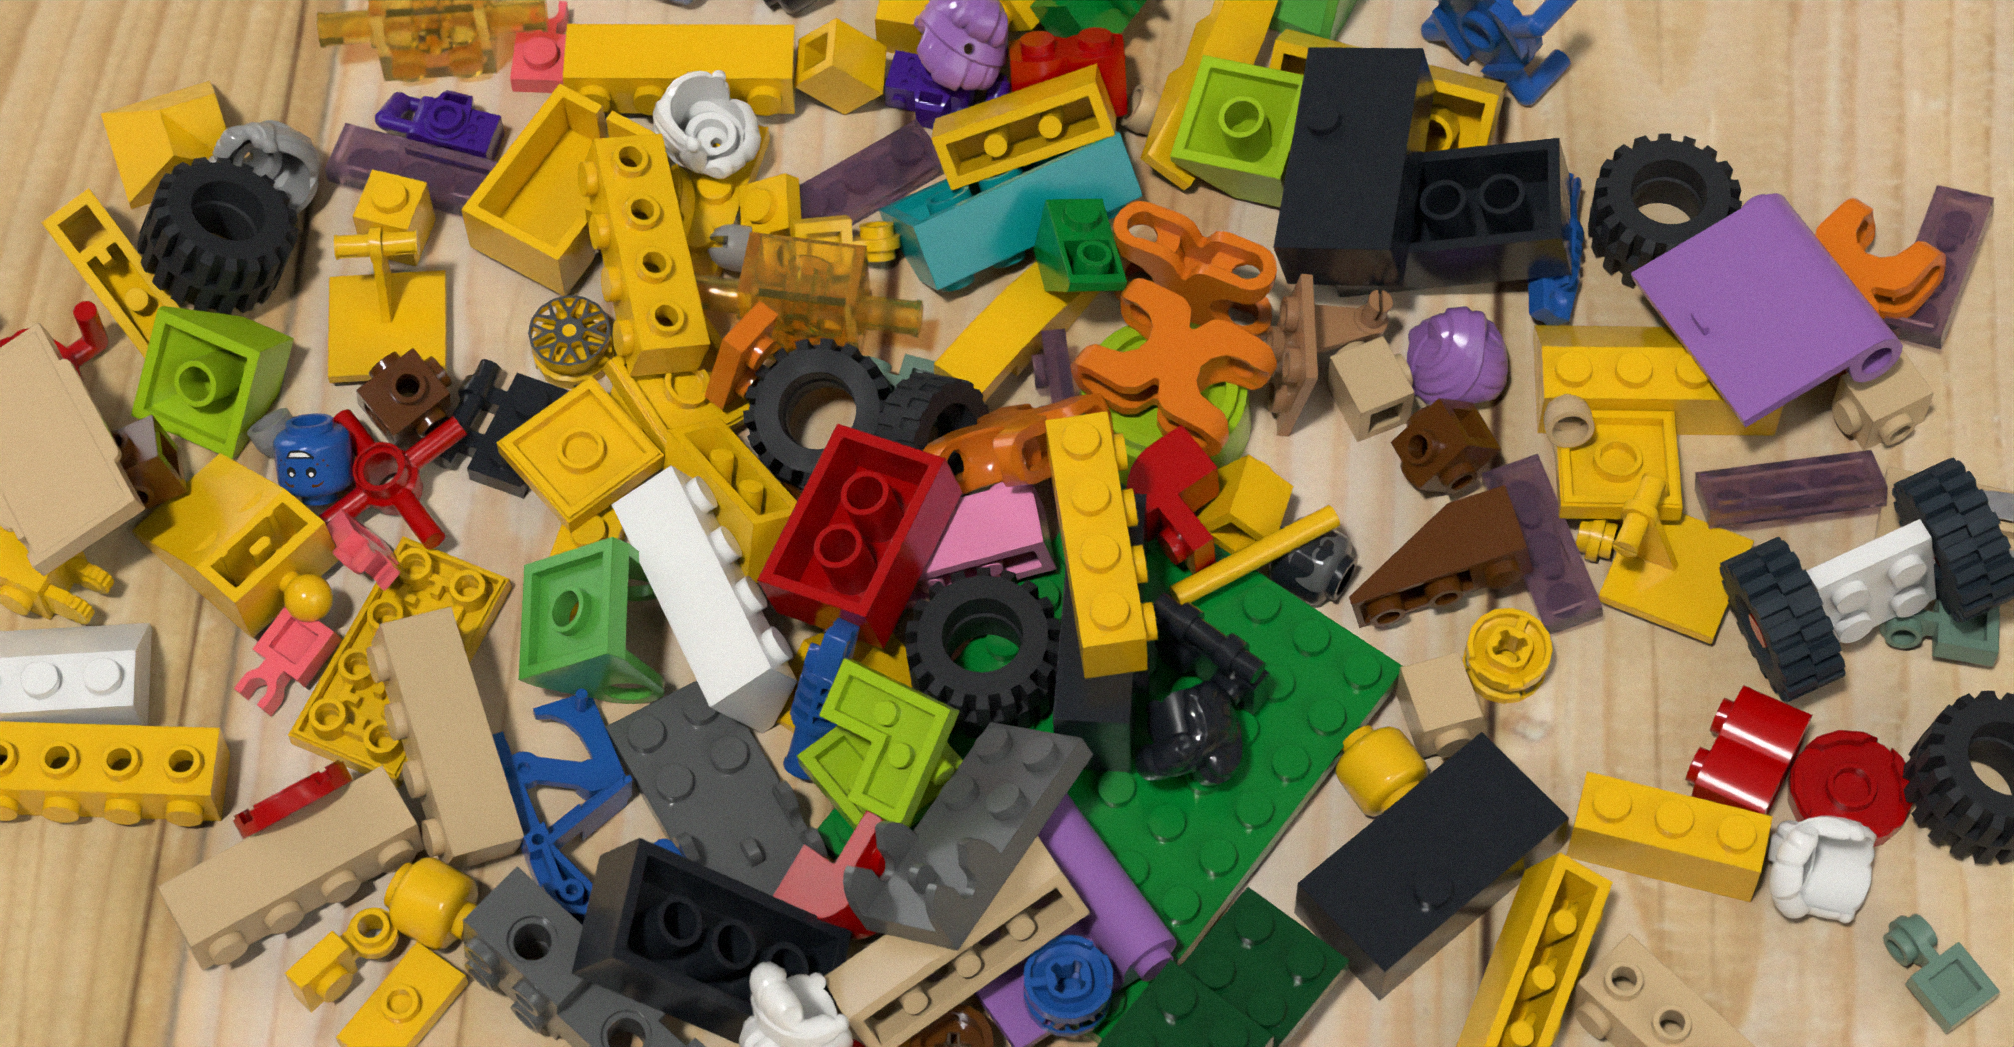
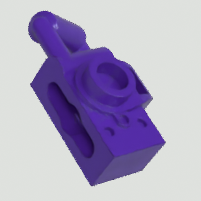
M896 50L885 83V106L914 111L916 126L933 129L936 118L973 106L978 89L971 91L960 87L954 91L933 81L931 73L922 65L918 54ZM999 72L996 81L987 90L984 102L1010 93L1011 84L1004 73Z
M450 90L444 91L437 98L423 96L421 99L408 96L402 92H396L392 94L375 115V122L382 130H392L406 134L409 152L486 171L491 170L505 135L500 115L476 110L473 96ZM408 111L415 112L412 121L403 119Z

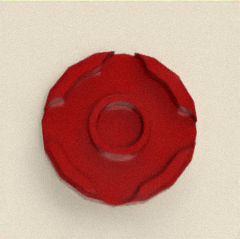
M1837 730L1817 736L1798 755L1787 779V801L1796 821L1801 822L1818 816L1847 818L1869 827L1877 835L1873 847L1885 844L1901 830L1912 806V802H1906L1903 791L1910 782L1903 778L1904 765L1906 764L1904 758L1893 748L1889 750L1885 745L1878 743L1877 737L1863 731Z
M337 760L326 766L325 771L321 773L317 771L253 805L254 809L250 811L246 809L234 816L235 819L232 821L242 839L253 835L353 781L344 762Z

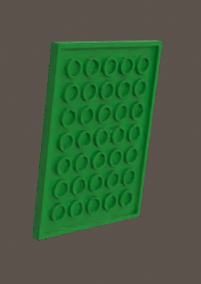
M1120 482L1121 490L1127 489V486ZM1059 532L1051 542L1057 569L1022 578L1018 585L1021 586L1028 579L1038 586L1039 599L1048 597L1054 606V616L1059 619L1061 627L1066 563L1061 532ZM1157 537L1148 542L1146 564L1148 582L1145 583L1144 603L1152 602L1154 605L1155 601L1163 593L1172 597L1169 586L1193 575L1183 561L1176 565L1166 556L1158 543ZM1214 543L1216 562L1232 555ZM1256 570L1191 603L1204 612V620L1223 634L1228 636L1234 633L1249 643V652L1266 663L1264 669L1269 672L1268 699L1258 711L1251 715L1238 705L1234 708L1241 726L1243 750L1241 762L1233 777L1224 783L1209 787L1192 780L1188 774L1169 777L1163 780H1145L1137 773L1135 760L1137 751L1145 744H1153L1147 725L1149 718L1146 712L1147 704L1154 700L1162 703L1171 693L1191 688L1196 684L1204 682L1189 670L1186 673H1181L1166 664L1157 652L1155 640L1147 641V656L1151 657L1149 693H1137L1131 772L1082 770L1067 792L1175 938L1177 944L1170 954L1174 958L1173 961L1179 966L1196 948L1344 754L1343 741L1355 730L1366 726L1396 688L1400 667H1403ZM976 636L968 643L954 663L969 671L990 672L1007 665L1014 659L1020 649L1008 639L1000 636ZM1049 696L1050 708L1042 717L1033 712L1030 714L1031 726L1028 729L1054 733L1053 711L1055 697ZM960 725L954 733H950L947 739L948 744L962 760L967 756L976 741L974 738L966 737L965 727ZM836 808L830 812L817 828L828 856L836 861L853 834V828ZM919 822L913 825L910 829L914 831ZM1138 978L1112 995V1005L1105 1020L1093 1031L1084 1035L1099 1044L1153 979L1144 982L1141 978ZM1084 1021L1083 1027L1091 1025L1093 1021ZM1079 1023L1070 1024L1077 1030L1079 1029Z

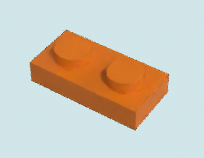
M761 301L722 339L704 396L722 411L737 395L746 399L748 386H757L759 379L755 373L776 345L771 336L778 314Z

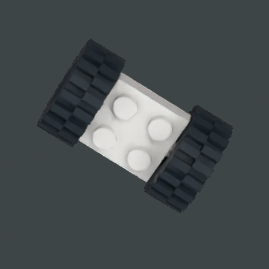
M1951 457L1893 484L1895 488L1892 489V495L1896 500L1893 503L1895 511L1901 518V521H1899L1901 528L1807 571L1801 568L1800 560L1795 552H1791L1788 543L1785 540H1781L1780 537L1773 538L1720 563L1721 567H1719L1723 578L1721 580L1722 585L1729 596L1727 600L1731 611L1736 615L1738 620L1736 623L1740 632L1744 634L1748 642V648L1753 658L1756 657L1765 679H1769L1771 688L1776 694H1779L1783 702L1786 701L1788 703L1845 676L1844 668L1846 666L1845 660L1840 654L1842 651L1840 642L1852 643L1860 640L1873 627L1896 616L1901 618L1912 616L1924 609L1934 599H1941L1943 609L1948 615L1951 614L1953 620L1957 623H1963L2014 599V558L2009 552V549H2011L2010 543L1999 527L2001 522L1996 512H1992L1988 505L1989 499L1983 489H1978L1975 477L1970 471L1966 472L1965 466L1960 460L1956 461L1955 457Z

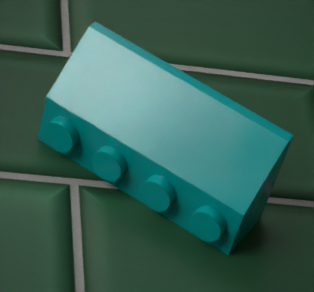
M1115 131L1114 136L952 191L946 178L878 210L883 221L894 223V232L900 235V249L918 279L937 291L942 289L943 292H951L972 283L975 280L973 274L992 265L994 268H1003L1024 259L1026 256L1025 250L1035 246L1046 199L1102 198L1108 219H1112L1126 206V203L1143 195L1121 134Z

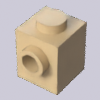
M1384 336L1366 343L1363 341L1349 343L1342 347L1335 355L1330 356L1327 387L1357 442L1406 424L1412 415L1415 394L1412 388V373L1403 355L1400 353L1394 355Z
M1902 349L1897 362L1880 377L1871 381L1860 383L1854 381L1848 373L1842 375L1831 406L1833 416L1839 428L1847 435L1852 434L1863 451L1883 441L1886 445H1891L1908 436L1916 425L1924 422L1934 392Z
M1459 652L1400 667L1396 696L1416 750L1421 757L1438 754L1440 757H1451L1480 733L1483 714Z

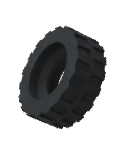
M915 372L910 374V378L902 379L896 385L895 391L888 395L885 401L886 405L878 417V428L875 436L923 451L927 446L929 434L936 418L938 419V439L952 431L976 425L977 419L988 414L989 410L988 406L984 404L982 399L984 396L980 389H975L973 387L974 384L970 381L928 372ZM953 451L947 462L955 476L964 472V465L960 454ZM971 491L965 494H961L960 498L964 497L965 495L968 496L971 493Z

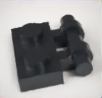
M482 359L474 374L467 375L458 390V395L461 399L452 414L467 435L434 459L433 462L440 467L451 468L459 453L472 457L467 467L470 480L524 499L529 486L499 454L496 442L565 395L569 390L518 372L508 391L496 388L494 385L502 369L495 362ZM481 410L495 415L485 434L472 430Z
M1163 593L1153 605L1155 617H1157L1158 640H1155V647L1159 656L1166 664L1178 672L1186 673L1189 670L1203 681L1215 680L1219 682L1224 691L1229 695L1234 708L1238 705L1251 715H1254L1268 699L1269 672L1264 669L1266 663L1249 652L1250 645L1234 633L1226 636L1204 620L1205 614L1190 602H1185L1182 605L1166 593Z

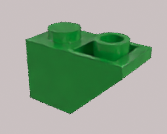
M1046 199L1034 246V253L1045 291H1124L1127 280L1103 199Z

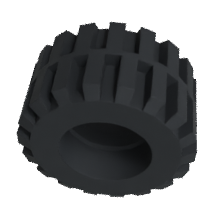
M1659 133L1657 141H1650L1646 135L1634 139L1632 149L1623 144L1614 150L1613 160L1606 159L1600 169L1599 178L1596 179L1589 214L1588 237H1593L1591 248L1595 257L1605 256L1603 268L1611 275L1618 271L1622 273L1621 282L1632 288L1635 284L1631 276L1633 271L1741 209L1742 201L1739 200L1741 187L1739 180L1731 179L1733 168L1727 160L1717 162V151L1707 145L1703 149L1696 147V139L1684 136L1682 142L1674 141L1671 138V134ZM1653 203L1667 204L1680 209L1691 220L1678 224L1660 223L1645 216L1638 208Z
M206 157L195 158L191 166L184 162L174 166L172 173H166L160 180L139 232L141 235L137 242L138 253L143 254L140 263L144 271L155 274L152 283L160 291L168 289L172 293L170 299L181 305L184 301L194 305V310L207 312L209 308L216 309L217 313L231 315L234 308L244 313L253 310L256 302L263 304L267 301L272 291L278 285L299 229L295 227L298 221L296 210L288 207L290 198L284 190H275L273 188L274 180L266 174L260 177L253 172L254 167L242 163L240 167L231 164L230 159L220 157L217 158L216 163L210 162Z
M820 338V344L812 345L808 339L796 341V350L787 353L782 347L772 355L777 361L770 368L762 363L755 373L759 379L757 386H748L745 396L746 400L750 403L749 410L743 411L744 424L750 432L747 438L752 449L779 481L796 486L802 491L825 448H805L800 446L792 437L790 421L798 402L808 393L820 388L832 387L842 389L853 398L856 405V415L852 428L876 435L879 414L886 405L885 401L888 395L893 393L889 382L869 356H863L857 347L845 343L844 347L839 346L834 339Z
M990 567L977 568V576L966 578L963 570L951 574L952 584L946 587L940 581L936 582L928 589L930 602L919 598L913 608L914 621L907 622L905 631L907 645H905L912 688L960 711L951 730L952 733L960 725L965 727L966 737L977 739L980 736L981 730H985L990 722L1015 725L1022 728L1030 727V714L1033 712L1042 717L1050 708L1049 696L1055 697L1060 624L1059 619L1054 616V606L1047 596L1039 599L1038 586L1027 579L1020 586L1017 584L1016 573L1004 569L1000 577L991 576ZM981 635L1003 637L1020 649L1014 659L1007 665L990 672L969 671L958 666L950 659L953 652L963 642Z
M1994 690L1981 691L1976 698L1969 693L1959 697L1952 706L1948 705L1914 744L1908 754L1911 758L1904 765L1903 778L1910 782L1903 791L1906 802L1915 803L1917 806L1911 813L1917 824L1926 823L1932 831L1927 836L1937 845L1942 840L1951 845L1949 853L1959 858H1963L1967 852L1971 853L1975 863L1988 864L1994 857L1997 858L2000 864L2011 862L2014 860V694L2007 692L2002 699H1998ZM1970 760L1985 763L1995 769L2007 782L2012 795L2000 793L1987 786L1974 772Z

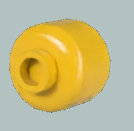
M1366 725L1355 730L1343 741L1344 754L1336 765V776L1340 784L1361 812L1374 817L1380 816L1428 776V767L1424 759L1400 729L1390 726L1374 730L1370 725Z
M427 857L420 859L415 864L405 863L399 868L388 885L384 897V905L389 908V921L391 925L397 928L400 933L432 950H441L449 947L457 939L464 941L463 919L477 906L478 887L474 879L437 858Z

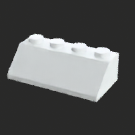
M671 465L613 503L612 507L630 544L639 551V562L710 708L764 733L773 727L797 683L787 662L793 657L791 648L783 635L775 627H770L762 611L767 607L766 598L756 582L751 577L744 575L737 559L742 557L741 548L732 533L725 526L719 525L712 511L718 506L712 490L701 477L696 476L692 478Z
M150 623L0 631V721L148 726L152 638Z

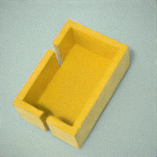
M559 84L462 207L461 211L470 247L560 295L567 296L595 259L589 233V220L593 212L589 197H582L579 190V163L585 161L595 138H608V134L609 137H622L656 133L614 111L608 115L605 122L603 105Z

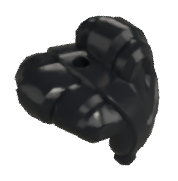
M1206 680L1191 688L1171 693L1162 703L1154 700L1147 704L1146 712L1149 715L1147 725L1153 744H1145L1137 751L1135 756L1136 769L1140 776L1145 780H1163L1169 777L1188 774L1192 780L1209 787L1224 783L1233 777L1242 759L1241 726L1232 701L1219 682Z

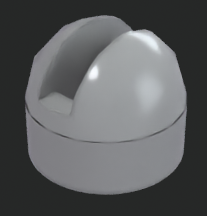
M724 224L716 228L710 235V239L723 245L722 247L708 249L711 259L718 266L727 270L745 272L751 249L752 227L739 224Z
M287 408L275 410L253 424L248 430L247 435L261 454L274 458L273 441L276 435L286 428V421L293 418Z

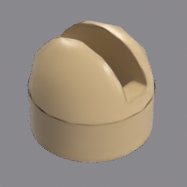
M1143 84L1138 85L1127 98V114L1120 116V124L1136 133L1148 135L1161 95Z
M1564 394L1548 403L1544 414V425L1547 438L1551 443L1559 447L1569 448L1579 446L1591 438L1594 432V421L1591 409L1583 399L1576 395Z

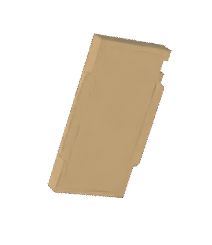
M37 323L0 348V526L8 532L14 531L18 540L27 548L29 552L27 557L32 567L45 576L143 511L145 507L119 461L122 455L77 370L68 359H63L50 333L40 323Z

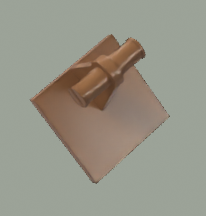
M1300 275L1291 296L1283 297L1279 321L1276 326H1269L1265 343L1271 347L1277 360V369L1274 372V377L1270 380L1267 395L1269 412L1276 413L1277 436L1289 437L1318 380L1317 353L1343 347L1355 341L1366 343L1383 335L1389 321L1387 314L1393 306V299L1389 293L1382 290L1379 296L1378 290H1375L1369 295L1367 303L1358 308L1314 304L1313 275Z

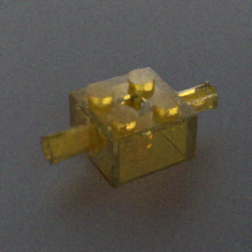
M368 0V10L317 12V31L321 48L371 43L372 49L377 48L385 81L417 82L424 78L451 76L473 78L480 74L497 73L498 34L534 31L549 32V20L546 0Z
M749 232L740 279L702 275L694 272L703 310L736 314L737 320H741L761 301L778 314L771 336L776 345L767 360H776L772 354L782 347L787 353L796 350L795 342L808 339L812 345L820 344V338L834 339L837 345L844 347L845 343L857 347L860 353L863 354L868 330L911 335L915 338L920 336L924 310L923 300L917 299L914 301L872 295L869 281L867 246Z

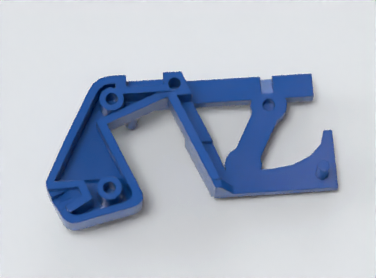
M581 688L576 691L574 696L533 708V714L536 720L551 719L566 725L580 738L591 759L583 762L537 757L533 753L525 751L512 755L503 731L492 734L524 833L520 848L533 881L583 925L593 884L559 849L578 834H580L583 841L626 807L627 799L632 796L631 775L625 776L594 699L589 698L587 691ZM537 784L575 789L577 795L586 800V802L575 806L547 829L545 822L539 823L526 789H531L537 786ZM662 838L654 843L683 856L669 839Z

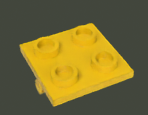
M382 227L369 228L368 234L334 235V255L336 260L370 257L373 263L374 274L329 277V383L369 381L372 379L369 371L381 359L392 352H397L401 357L412 348L417 351L423 360L430 356L434 357L447 373L446 271L391 273L387 256L419 255L420 242L418 230L383 233Z
M1644 473L1634 498L1625 502L1620 513L1624 521L1612 546L1617 553L1599 592L1597 601L1712 645L1729 604L1727 600L1729 596L1725 592L1721 581L1723 578L1719 567H1721L1720 563L1752 549L1754 540L1683 513L1680 520H1660L1656 507L1663 490L1666 488L1667 482L1658 474Z

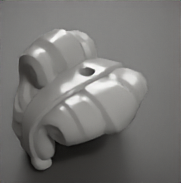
M279 121L250 122L244 126H233L225 129L220 139L216 142L212 152L213 155L208 159L210 162L215 163L218 157L230 159L233 165L241 167L242 163L254 167L253 172L260 177L266 174L275 181L273 186L275 190L285 191L290 198L288 207L295 209L296 214L305 209L317 193L319 169L321 167L319 152L315 149L309 137ZM248 152H250V155L248 157L243 158Z

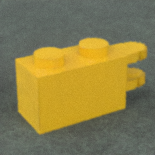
M0 526V603L9 610L24 616L31 611L51 620L56 613L81 625L88 624L94 616L95 610L84 599L72 595L69 591L74 583L106 595L115 583L112 576L102 568L88 562L83 551L43 576L32 567L27 557L29 552L25 545L18 540L14 531L8 532Z

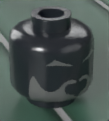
M1333 529L1271 561L1268 575L1270 580L1309 605H1318L1328 598L1336 601L1342 595L1355 572L1358 559L1352 556L1350 538Z

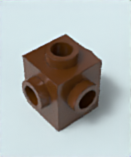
M414 348L401 357L397 352H392L385 356L369 371L372 379L356 390L358 405L387 441L397 447L415 433L420 438L428 435L448 418L445 410L451 407L450 392L447 390L452 385L450 377L434 357L430 356L423 360ZM405 393L415 394L411 397L402 396Z
M1438 398L1432 405L1415 412L1407 420V427L1390 442L1402 461L1400 464L1402 473L1411 484L1419 490L1449 494L1460 492L1469 487L1477 479V471L1502 450L1473 402Z
M149 415L118 430L111 431L122 454L119 461L145 507L143 511L187 492L181 450L153 415Z

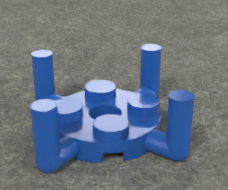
M1438 0L1439 5L1422 24L1421 34L1428 41H1445L1464 61L1473 55L1486 64L1480 72L1490 77L1504 80L1516 100L1521 105L1529 106L1535 103L1571 64L1570 59L1564 52L1554 49L1529 76L1524 70L1534 58L1535 53L1542 47V36L1552 28L1577 0H1545L1532 15H1522L1513 4L1514 0Z

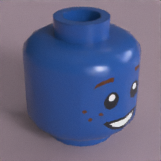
M323 413L304 414L287 420L285 423L286 428L280 431L273 441L279 486L285 488L293 496L301 497L304 505L319 506L336 501L338 498L337 492L350 486L354 480V456L350 432L343 425L335 423L331 415Z

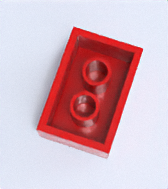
M837 423L757 579L775 611L826 630L833 626L837 618L844 619L860 627L858 641L884 649L962 494L946 458Z

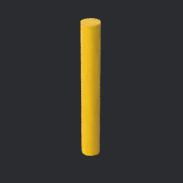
M1327 505L1169 586L1171 596L1182 605L1185 602L1192 603L1339 527L1340 520L1331 505Z

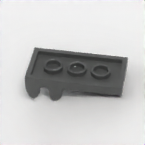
M697 680L605 727L616 753L629 775H631L634 784L666 839L671 840L683 857L771 896L776 892L804 844L828 857L825 845L817 829L812 826L807 828L801 816L800 806L792 787L786 780L779 781L748 727L710 708Z
M990 722L984 732L976 739L974 746L950 780L942 787L940 794L914 831L904 824L892 821H881L875 826L877 849L885 859V870L882 876L878 878L873 870L846 866L843 874L844 893L849 906L864 927L869 931L958 951L1093 754L1083 739Z

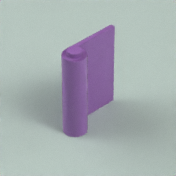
M1778 193L1754 196L1738 211L1631 273L1632 280L1745 428L1844 369L1854 381L1860 383L1880 377L1897 362L1902 353L1903 345L1786 198Z
M1066 793L1037 836L1064 872L1090 913L1059 935H1079L1093 941L1094 946L1103 955L1107 954L1113 968V995L1138 978H1141L1144 982L1154 979L1170 959L1174 960L1170 953L1174 950L1177 942ZM1029 956L974 993L1012 1047H1031L1051 1034L1042 1030L1030 1018L1024 1004V967ZM1046 1019L1044 1024L1049 1025L1052 1021ZM1058 1024L1055 1029H1060L1064 1024Z

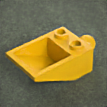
M221 453L186 482L187 492L165 501L132 530L135 538L252 639L274 620L284 607H286L292 617L302 622L320 620L327 615L332 607V589L321 576L339 560L332 552L336 547L325 522L285 488Z

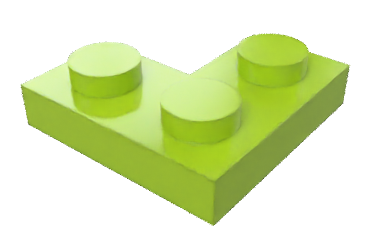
M844 658L819 716L871 741L847 800L888 821L901 823L909 827L960 711L856 660Z

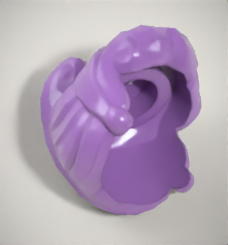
M930 0L925 9L914 20V26L923 34L916 49L922 65L931 73L934 82L954 91L960 87L971 91L976 89L988 90L992 87L1001 68L1007 62L1009 51L1007 47L1008 17L999 0ZM967 43L972 46L970 54L964 52V46Z
M1467 306L1447 308L1445 313H1439L1422 320L1420 325L1414 326L1409 331L1407 363L1412 373V388L1415 392L1414 396H1419L1426 404L1432 405L1438 398L1481 403L1497 398L1503 391L1507 383L1506 376L1508 373L1506 345L1494 322L1488 320L1482 311H1472Z

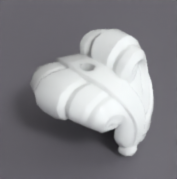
M716 70L712 74L705 71L687 72L673 80L662 98L656 102L653 112L654 124L652 130L656 134L662 133L667 155L682 167H687L695 173H705L717 179H725L732 173H736L746 162L753 160L759 151L761 136L758 119L748 103L730 98V88L726 82V74L722 70ZM714 143H719L721 145L717 148L712 147Z
M1818 816L1801 822L1793 820L1781 822L1777 832L1770 837L1768 860L1772 863L1770 893L1772 894L1775 907L1788 918H1800L1809 914L1821 918L1839 920L1842 923H1849L1854 918L1855 911L1864 902L1870 886L1872 872L1870 863L1875 855L1873 846L1877 835L1860 822L1836 816Z
M762 962L753 968L750 976V988L752 991L750 1000L753 1016L744 1021L739 1037L740 1047H852L853 1038L851 1031L848 1029L849 1021L847 1016L844 1014L837 1015L832 998L824 990L826 980L821 973H813L810 976L799 974L786 978L785 969L772 962Z

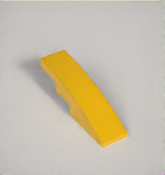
M1215 0L1211 13L1196 23L1183 64L1168 74L1140 159L1182 190L1192 185L1196 175L1171 162L1170 154L1203 55L1253 65L1265 39L1278 0Z
M1036 261L1008 285L934 362V374L970 381L974 384L973 387L975 389H980L985 403L1010 372L1018 376L1045 344L1053 347L1100 291H1045Z

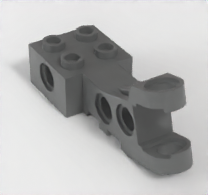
M518 866L463 919L464 955L468 959L464 964L465 968L485 989L492 991L497 986L515 1002L511 1006L512 1012L534 1033H539L544 1029L555 1040L561 1036L572 1047H610L608 1045L610 1038L624 1031L637 1035L643 1042L642 1047H706L696 1037L685 1046L661 1022L667 1015L666 1013L571 974L583 925ZM535 956L540 957L541 959L532 961L525 960L524 958Z

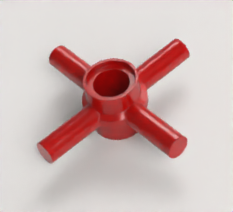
M350 409L337 413L333 418L334 422L346 427L351 435L353 453L356 456L353 464L356 488L318 517L327 525L340 509L355 519L368 508L373 507L387 515H401L426 549L430 550L439 546L445 539V533L420 502L423 493L420 470L467 435L462 426L452 416L404 451L388 442L376 443ZM396 473L391 481L380 485L386 476Z

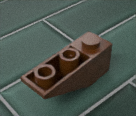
M1506 485L1447 503L1352 593L1349 599L1359 628L1369 625L1375 627L1392 625L1400 621L1408 612L1427 606L1433 608L1447 607L1461 600L1464 594L1485 587L1491 589L1505 588L1518 582L1522 575L1533 572L1528 548Z

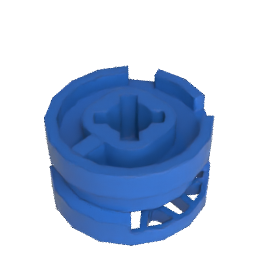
M1058 935L1030 954L1024 967V1004L1030 1018L1042 1030L1056 1036L1077 1037L1093 1031L1105 1020L1112 1005L1113 968L1107 954L1103 955L1094 946L1093 941L1079 935ZM1046 1019L1052 1021L1049 1025L1044 1024ZM1084 1021H1093L1091 1025L1083 1027ZM1079 1023L1078 1030L1070 1029L1069 1024ZM1058 1024H1064L1065 1030H1058L1055 1027Z

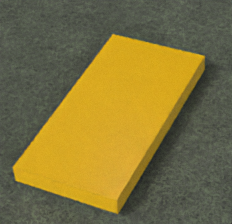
M402 536L393 552L399 562L397 567L401 573L386 591L381 589L377 582L375 583L288 734L292 745L333 762L337 760L343 761L346 767L362 774H367L383 766L392 783L398 789H400L404 782L403 763L408 762L402 740L394 741L389 733L384 711L385 705L390 704L383 682L376 683L373 680L367 661V647L372 646L371 642L379 625L451 607L470 664L512 589L509 578L437 549L428 550L422 543Z

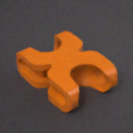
M1850 198L1842 203L1817 227L1815 236L1882 319L1899 321L1909 318L1941 284L1945 273L1946 255L1925 241L1915 242L1896 256L1877 257L1866 253V249L1875 237L1874 209L1857 198ZM1844 369L1835 376L1840 378L1848 372Z
M1135 201L1119 211L1113 223V236L1118 253L1121 255L1120 260L1127 285L1129 283L1127 277L1130 274L1139 271L1145 272L1152 277V282L1186 299L1191 307L1190 322L1201 326L1211 320H1227L1260 338L1262 341L1266 338L1268 328L1272 324V307L1266 295L1273 288L1277 275L1276 260L1270 250L1260 244L1226 231H1216L1209 237H1204L1196 224L1185 215L1150 202ZM1135 225L1150 226L1157 235V241L1152 242L1131 235L1129 229ZM1251 265L1257 268L1260 274L1257 277L1245 279L1234 274L1233 271L1237 267ZM1113 291L1117 299L1120 300V295L1123 291ZM1232 307L1240 311L1249 312L1254 315L1256 321L1251 325H1238L1231 320L1228 314L1229 309Z
M1143 278L1133 279L1120 295L1121 314L1125 323L1148 341L1138 349L1125 352L1109 349L1098 344L1086 346L1071 364L1070 368L1074 381L1086 394H1102L1108 407L1121 414H1137L1152 405H1157V427L1163 436L1182 424L1208 457L1215 456L1221 452L1229 439L1228 421L1224 412L1215 407L1200 393L1208 386L1222 382L1238 385L1249 390L1263 387L1277 369L1275 355L1271 347L1260 338L1227 320H1211L1196 329H1191V307L1185 298L1152 281Z
M1100 393L1073 396L1038 408H1033L1031 404L1006 406L978 418L976 425L952 431L930 442L923 451L946 458V460H948L953 451L960 454L963 460L964 472L955 475L962 494L998 482H1003L1006 487L1031 485L1051 477L1045 420L1078 416L1084 412L1085 414L1108 411L1111 434H1114L1113 422L1108 404Z

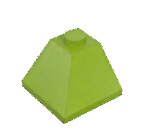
M1203 55L1170 154L1171 162L1234 198L1280 207L1304 75Z
M162 306L157 310L131 416L141 420L149 415H153L165 431L218 454L221 453L230 459H235L250 439L247 435L250 427L264 417L280 392L294 338L243 316Z

